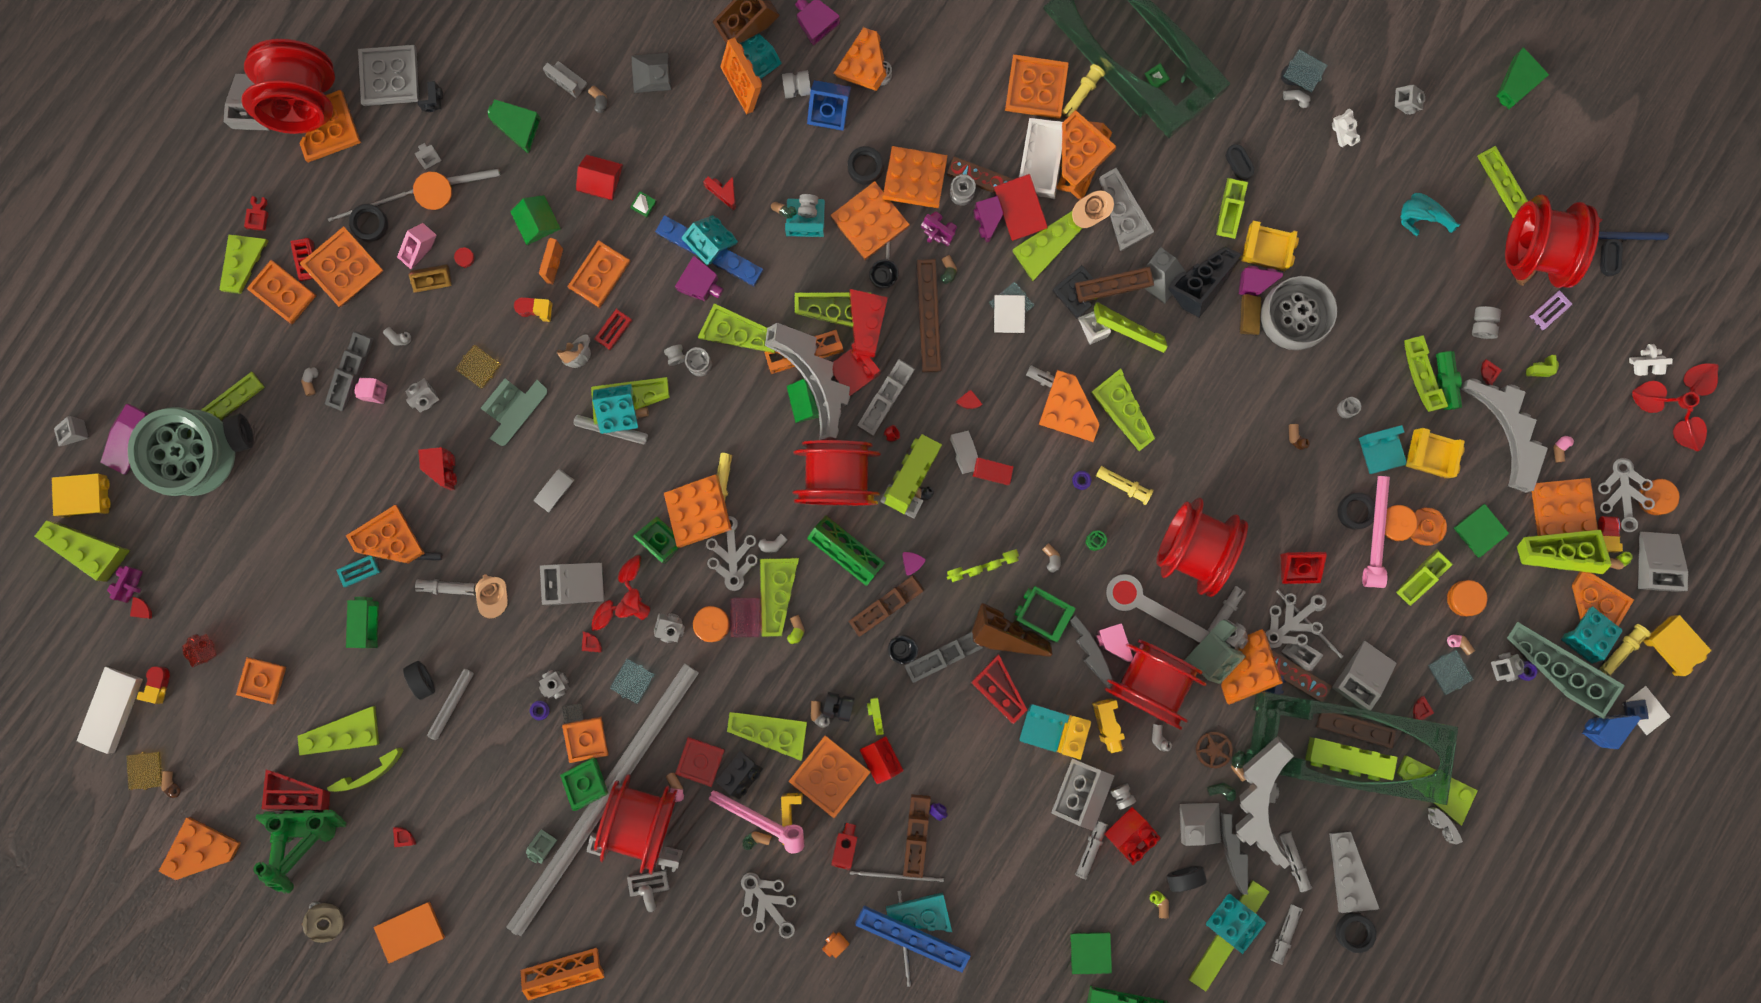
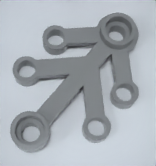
M1620 458L1613 464V474L1604 483L1599 485L1598 491L1603 495L1608 494L1611 486L1619 478L1621 486L1607 502L1601 504L1600 510L1606 514L1610 513L1613 506L1622 497L1624 519L1621 522V527L1625 532L1630 533L1638 528V521L1633 518L1631 496L1640 502L1646 510H1651L1655 506V502L1629 485V477L1639 483L1640 488L1644 491L1650 490L1653 483L1651 480L1645 479L1633 470L1634 465L1629 459ZM1624 464L1627 466V470L1621 471L1619 466ZM1647 481L1650 483V487L1644 488L1642 483ZM1606 485L1608 491L1602 492L1600 487ZM1647 500L1652 502V506L1649 508L1644 505ZM1604 504L1610 505L1609 511L1603 510ZM1628 521L1633 523V527L1630 529L1625 526Z
M729 516V520L733 521V526L731 527L732 530L727 531L728 552L720 547L713 538L707 540L706 547L716 552L729 563L730 572L722 567L716 558H710L707 564L710 569H715L725 578V585L729 590L737 591L744 584L743 576L758 562V558L750 554L746 557V563L737 571L738 561L750 547L755 546L756 538L752 535L746 536L743 545L736 552L734 531L738 527V521L734 517ZM753 538L754 543L751 545L747 544V539ZM710 541L716 543L714 548L709 547ZM755 557V563L750 564L748 559ZM712 560L717 561V565L715 567L710 566V562ZM737 578V584L732 585L731 579Z
M1289 593L1285 596V625L1278 629V617L1281 616V608L1277 605L1270 608L1271 627L1266 632V636L1271 648H1278L1282 643L1295 644L1299 647L1307 645L1308 638L1306 635L1299 634L1297 637L1284 636L1289 631L1312 632L1315 635H1319L1323 631V626L1319 622H1314L1313 624H1301L1300 622L1314 611L1324 610L1326 607L1325 597L1314 595L1311 598L1310 604L1293 617L1296 596ZM1292 597L1294 601L1290 603L1287 601V598ZM1315 600H1322V604L1317 605L1315 603ZM1278 609L1279 613L1274 615L1272 610ZM1317 625L1321 629L1319 631H1314L1313 627ZM1272 635L1277 636V640L1271 641L1270 637ZM1304 638L1306 641L1301 644L1298 642V639Z
M746 873L741 879V886L746 891L744 906L741 910L742 914L745 917L752 915L754 911L752 906L754 893L759 899L757 918L753 926L756 932L764 931L766 927L764 922L766 909L779 925L781 937H792L795 932L793 923L785 921L773 904L793 907L796 904V897L794 895H787L785 897L764 894L761 888H771L776 892H780L784 888V882L781 879H776L775 881L761 880L755 873ZM748 879L754 880L753 886L748 885ZM776 882L782 884L780 889L775 888ZM793 898L794 903L788 904L787 899ZM750 907L751 913L746 914L744 908ZM762 923L763 928L757 929L756 924ZM789 926L791 931L787 933L783 928Z

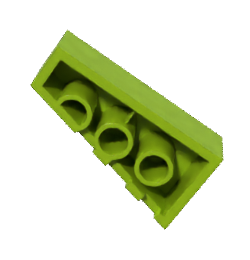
M795 293V314L853 328L849 293Z
M921 434L919 439H914L910 447L913 449L911 454H906L901 463L904 465L901 471L897 470L893 478L895 482L892 487L889 486L884 494V497H886L884 504L903 514L906 513L939 453L942 444Z
M45 521L34 536L96 581L107 582L130 552L126 548L98 539L58 522Z
M1601 530L1524 537L1517 546L1521 563L1524 565L1604 574L1612 565Z
M1313 737L1309 739L1305 760L1311 761L1312 766L1322 768L1323 764L1330 766V770L1342 772V769L1349 770L1350 775L1359 777L1363 773L1368 775V779L1380 781V778L1393 780L1398 759L1395 756L1384 755Z

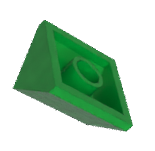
M544 195L523 198L510 211L526 245L561 230Z
M805 378L788 385L787 390L795 423L819 418L814 395Z
M655 517L633 536L664 564L679 550V547L676 546L673 530L658 517Z

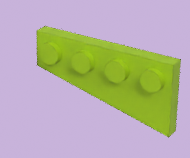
M1096 302L1093 309L1097 323L1163 353L1168 346L1163 335L1153 333L1144 326Z
M717 304L713 305L698 336L699 339L771 353L776 352L765 346L766 327Z
M667 377L591 387L593 398V390L632 384V399L635 410L670 398ZM593 405V419L596 425L598 424Z
M1404 755L1397 774L1425 795L1428 800L1438 806L1440 810L1450 816L1458 825L1462 826L1478 790Z

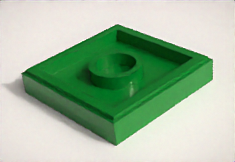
M1482 504L1454 527L1455 531L1478 558L1509 534L1485 504Z
M591 758L560 775L573 811H577L609 794L596 758Z
M1110 932L1070 933L1072 974L1112 973Z

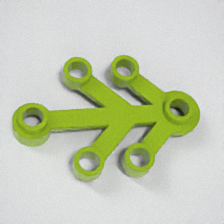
M1015 549L1003 553V559L994 560L965 571L962 570V567L947 571V580L951 579L952 582L963 579L962 575L965 574L973 577L983 572L984 568H987L988 571L999 568V566H1002L1001 562L1007 561V564L1019 561L1018 551Z

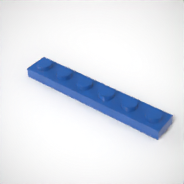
M664 215L655 231L656 234L697 255L682 240V236L689 228ZM727 249L720 251L711 263L754 287L763 272L761 267Z
M863 906L855 922L856 926L961 973L971 957L968 951L867 906Z

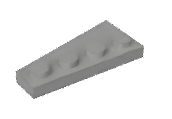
M1117 168L1100 176L1099 180L1102 191L1109 193L1114 201L1110 217L1120 251L1152 235L1154 230Z
M1351 832L1329 833L1338 911L1346 913L1378 910L1379 906Z

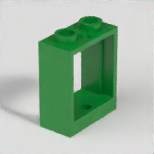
M1036 586L1032 589L1028 588L1023 597L1026 599L1023 606L1019 605L1014 613L1017 616L1015 621L1057 643L1076 608ZM1035 594L1064 609L1051 634L1023 619Z
M354 597V600H347L346 648L378 647L379 602L372 601L373 598Z

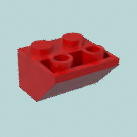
M442 447L418 450L420 469L440 486L449 490H455L454 485L457 484V477L453 473L455 456L452 452Z
M1133 807L1104 834L1132 865L1140 861L1143 855L1161 839L1150 824Z

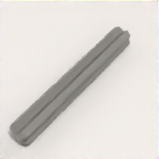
M580 415L575 416V426L600 432L598 424L595 425L594 419ZM631 429L603 433L643 445L648 440L646 433Z
M468 669L462 671L427 734L429 738L433 740L439 738L474 675L472 671Z

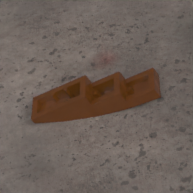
M913 575L848 622L860 637L925 590Z
M911 794L903 870L904 877L923 878L931 796Z

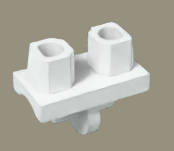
M1347 109L1343 115L1333 118L1332 128L1336 131L1338 143L1341 147L1347 144L1353 146L1360 141V136L1356 131L1357 121L1354 119L1351 109Z
M1648 344L1646 350H1641V355H1646V357H1630L1629 363L1634 365V374L1639 376L1648 375V366L1653 365V374H1666L1667 364H1672L1673 359L1657 356L1662 354V350L1657 349L1654 344Z

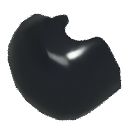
M888 259L878 260L869 271L870 281L874 286L881 289L891 287L899 277L898 267L893 261Z
M899 635L892 638L889 642L888 654L893 661L903 665L915 660L918 655V646L910 636Z

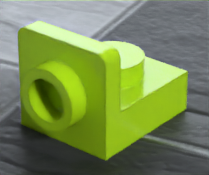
M1550 355L1545 358V363H1533V366L1526 369V376L1550 377L1556 374L1559 367L1556 355Z

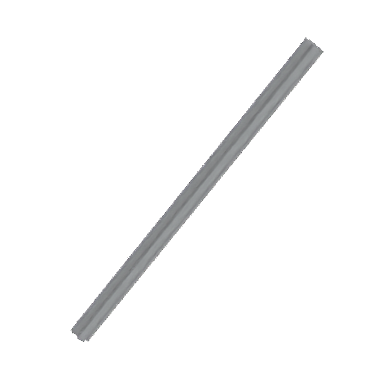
M684 663L605 780L609 794L588 805L506 926L513 934L522 936L601 819L615 781L618 780L619 785L622 786L625 777L632 773L699 674L694 668Z

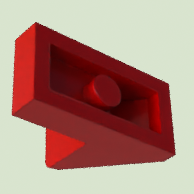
M708 176L703 181L705 188L734 211L736 201L733 177L722 188L723 185L716 178L712 180Z

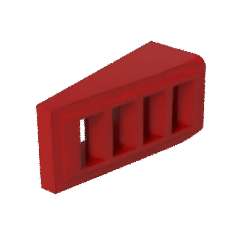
M309 238L290 241L299 281L313 279L309 273H303L305 269L301 266L300 262L306 258L301 257V255L308 254L309 256L315 251L314 242Z

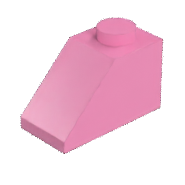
M424 223L407 230L397 258L410 269L414 268L432 248L437 235Z
M359 378V383L355 386L356 398L384 404L388 385L374 378Z
M1122 623L1097 631L1096 640L1099 647L1102 646L1107 652L1127 662L1132 661L1133 656L1130 648L1126 646L1128 641Z

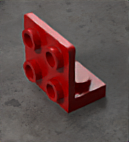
M854 343L849 351L833 361V376L840 384L850 387V396L880 375L879 368L869 356L855 353Z

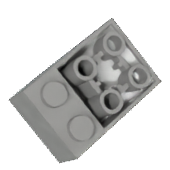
M235 74L225 102L224 123L232 129L270 130L250 116L242 105L244 91L254 85V83L246 74Z
M1640 532L1638 589L1672 592L1688 591V569L1679 534Z
M602 563L540 566L542 605L604 601Z
M1363 641L1332 688L1362 710L1371 711L1382 695L1397 663L1366 641Z

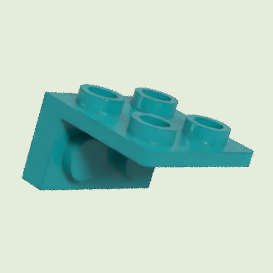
M759 33L740 43L746 59L751 61L753 71L760 79L782 64L774 47Z
M787 199L786 236L824 237L825 200L818 199V204L816 205L817 216L815 218H806L798 215V208L801 207L799 199Z
M713 215L693 222L682 236V240L706 265L711 264L720 251L738 243L734 235Z
M632 384L593 390L592 400L601 434L638 428L632 399Z
M1402 425L1367 434L1359 438L1369 474L1406 465L1405 455L1398 436L1404 433Z
M1590 607L1574 631L1565 633L1561 640L1593 664L1605 660L1622 633V629L1597 609Z
M1029 704L1019 740L1056 752L1064 725L1068 723L1069 715Z
M1231 894L1225 897L1206 922L1210 929L1242 954L1266 924L1262 918Z

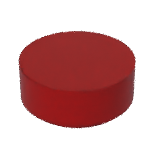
M463 247L455 252L454 259L459 266L466 268L474 263L475 256L470 249Z

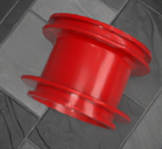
M291 39L266 40L255 44L249 49L244 62V71L254 85L244 91L242 105L246 112L259 124L282 133L300 134L314 131L332 118L333 105L323 93L334 84L335 73L331 59L323 51L310 44Z
M1539 194L1531 201L1525 202L1517 211L1512 221L1506 241L1505 260L1514 278L1524 280L1536 270L1548 273L1551 284L1556 288H1571L1575 286L1587 272L1596 250L1599 236V217L1596 209L1583 202H1576L1565 212L1553 210L1548 197L1543 194Z
M842 440L804 441L802 446H805L806 449L793 452L795 455L806 456L805 490H794L792 492L798 495V499H794V503L847 506L878 505V501H874V497L879 496L880 493L868 491V458L881 455L880 452L868 450L872 447V443Z
M1197 498L1192 503L1185 502L1175 514L1160 545L1156 563L1161 567V576L1163 578L1170 576L1176 569L1198 580V594H1206L1208 597H1213L1223 587L1238 561L1247 536L1248 523L1246 520H1240L1237 514L1232 515L1225 523L1202 513L1203 499Z
M1138 639L1139 648L1127 643L1126 646L1135 651L1136 654L1121 683L1108 679L1107 682L1112 685L1110 689L1105 688V691L1182 730L1183 727L1179 726L1181 721L1187 723L1188 720L1180 716L1178 711L1193 682L1206 686L1205 682L1196 678L1197 674L1202 675L1203 672L1182 659L1143 640Z
M628 774L622 786L616 780L611 789L597 832L594 850L598 851L599 848H602L601 862L605 860L609 850L641 859L640 873L642 874L645 869H649V874L652 875L665 839L678 790H674L671 793L669 792L670 787L666 786L662 797L631 789L629 788L631 776Z

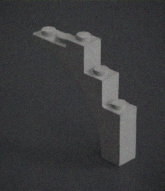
M780 323L768 327L765 346L787 358L800 371L814 395L819 412V440L836 439L839 432L840 408L848 405L850 387L832 381L833 362L814 355L817 349V337Z
M1477 379L1462 382L1460 390L1484 403L1504 428L1512 457L1508 486L1525 493L1534 491L1548 448L1542 446V443L1539 441L1530 440L1537 420L1530 418V414L1519 413L1526 392L1520 390V387L1516 385H1507L1499 388L1493 385H1483Z
M1277 736L1243 766V776L1252 785L1239 796L1240 807L1249 814L1236 824V835L1243 843L1247 842L1250 846L1256 842L1263 852L1266 850L1271 855V860L1277 866L1280 864L1285 869L1290 865L1289 856L1280 847L1271 830L1268 806L1270 793L1277 776L1294 755L1292 749Z

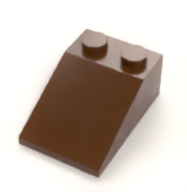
M733 0L712 22L726 44L729 39L734 37L738 43H741L766 30L780 15L770 0Z

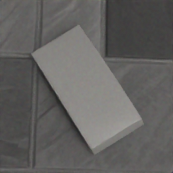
M969 431L952 434L950 441L957 454L955 459L962 474L973 472L978 455Z
M559 468L533 501L547 512H550L572 485L574 479Z
M1429 807V821L1435 827L1444 828L1442 833L1446 841L1455 845L1462 843V838L1451 820L1438 808Z

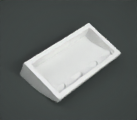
M1029 118L1019 177L1030 174L1037 196L1055 199L1062 160L1063 122Z
M105 667L77 741L107 754L115 753L143 679L110 667Z

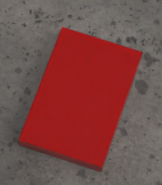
M1030 174L994 187L1012 241L1048 229Z

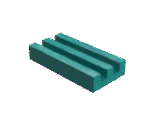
M367 556L336 570L344 588L381 573L374 556ZM368 561L371 562L369 565L343 575V572ZM371 568L374 569L368 573H365L359 577H356L346 582V579L352 576H355Z

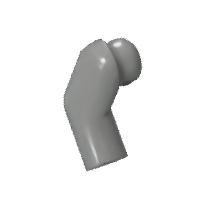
M1300 90L1283 92L1284 100L1300 101L1299 106L1301 108L1309 107L1311 99Z
M391 327L383 331V334L393 345H407L411 342V335L408 332L396 334Z
M780 534L774 541L760 540L758 546L763 552H777L786 543L787 539Z
M1153 724V744L1160 751H1170L1172 748L1171 742L1162 736L1163 725Z
M641 885L638 893L643 896L647 911L653 912L656 909L653 890L649 885Z

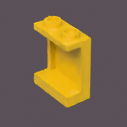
M1253 220L1248 228L1241 261L1281 271H1286L1290 266L1292 267L1295 260L1293 250L1297 248L1299 242L1297 237L1298 231L1289 233L1260 226L1261 222Z
M1425 428L1415 429L1406 467L1444 478L1457 477L1460 471L1461 456L1465 450V441L1430 433V430Z
M88 474L53 477V516L64 518L70 517V515L108 514L110 508V499L108 498L110 483L107 476Z
M1680 615L1669 616L1651 632L1649 638L1646 637L1643 640L1647 646H1653L1674 669L1672 672L1674 676L1689 675L1693 671V667L1707 659L1706 655L1711 652V649Z
M1069 715L1068 723L1064 725L1056 752L1081 760L1091 721Z
M783 793L781 796L783 827L792 825L791 804H802L803 793Z

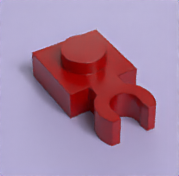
M252 196L250 202L253 207L246 210L244 227L246 229L266 231L268 212L263 209L267 206V199L262 197L261 203L257 204V198Z

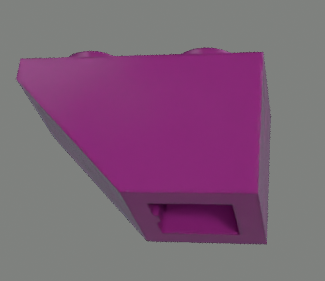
M998 196L976 202L975 209H973L975 220H979L981 225L979 227L980 236L985 238L986 243L990 242L1003 216Z
M1248 266L1241 272L1239 294L1259 296L1281 279L1283 273L1277 272L1278 270L1276 269L1259 270L1256 266Z

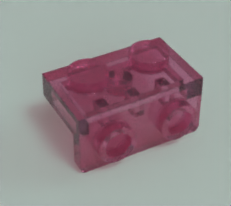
M759 598L731 599V637H759L762 628L761 622H759V614L761 613Z

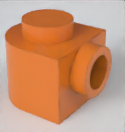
M832 932L825 939L827 943L822 949L829 957L833 955L837 958L850 943L840 932L837 934Z

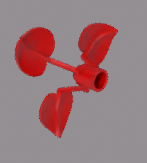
M1700 364L1690 368L1683 378L1684 384L1690 387L1689 392L1677 398H1665L1667 389L1658 381H1648L1632 391V397L1637 406L1649 413L1662 411L1664 409V402L1677 401L1680 407L1687 409L1685 421H1680L1675 425L1673 436L1684 447L1694 451L1702 449L1707 436L1706 424L1700 417L1689 419V416L1693 411V407L1699 404L1700 398L1698 395H1709L1716 389L1718 384V364Z
M640 554L629 559L622 566L618 575V581L621 583L625 582L629 591L617 606H613V602L608 600L597 608L592 619L593 631L605 627L610 622L614 610L615 615L619 618L634 615L640 620H644L649 615L650 607L641 602L642 598H640L639 591L632 589L629 581L633 580L639 571Z

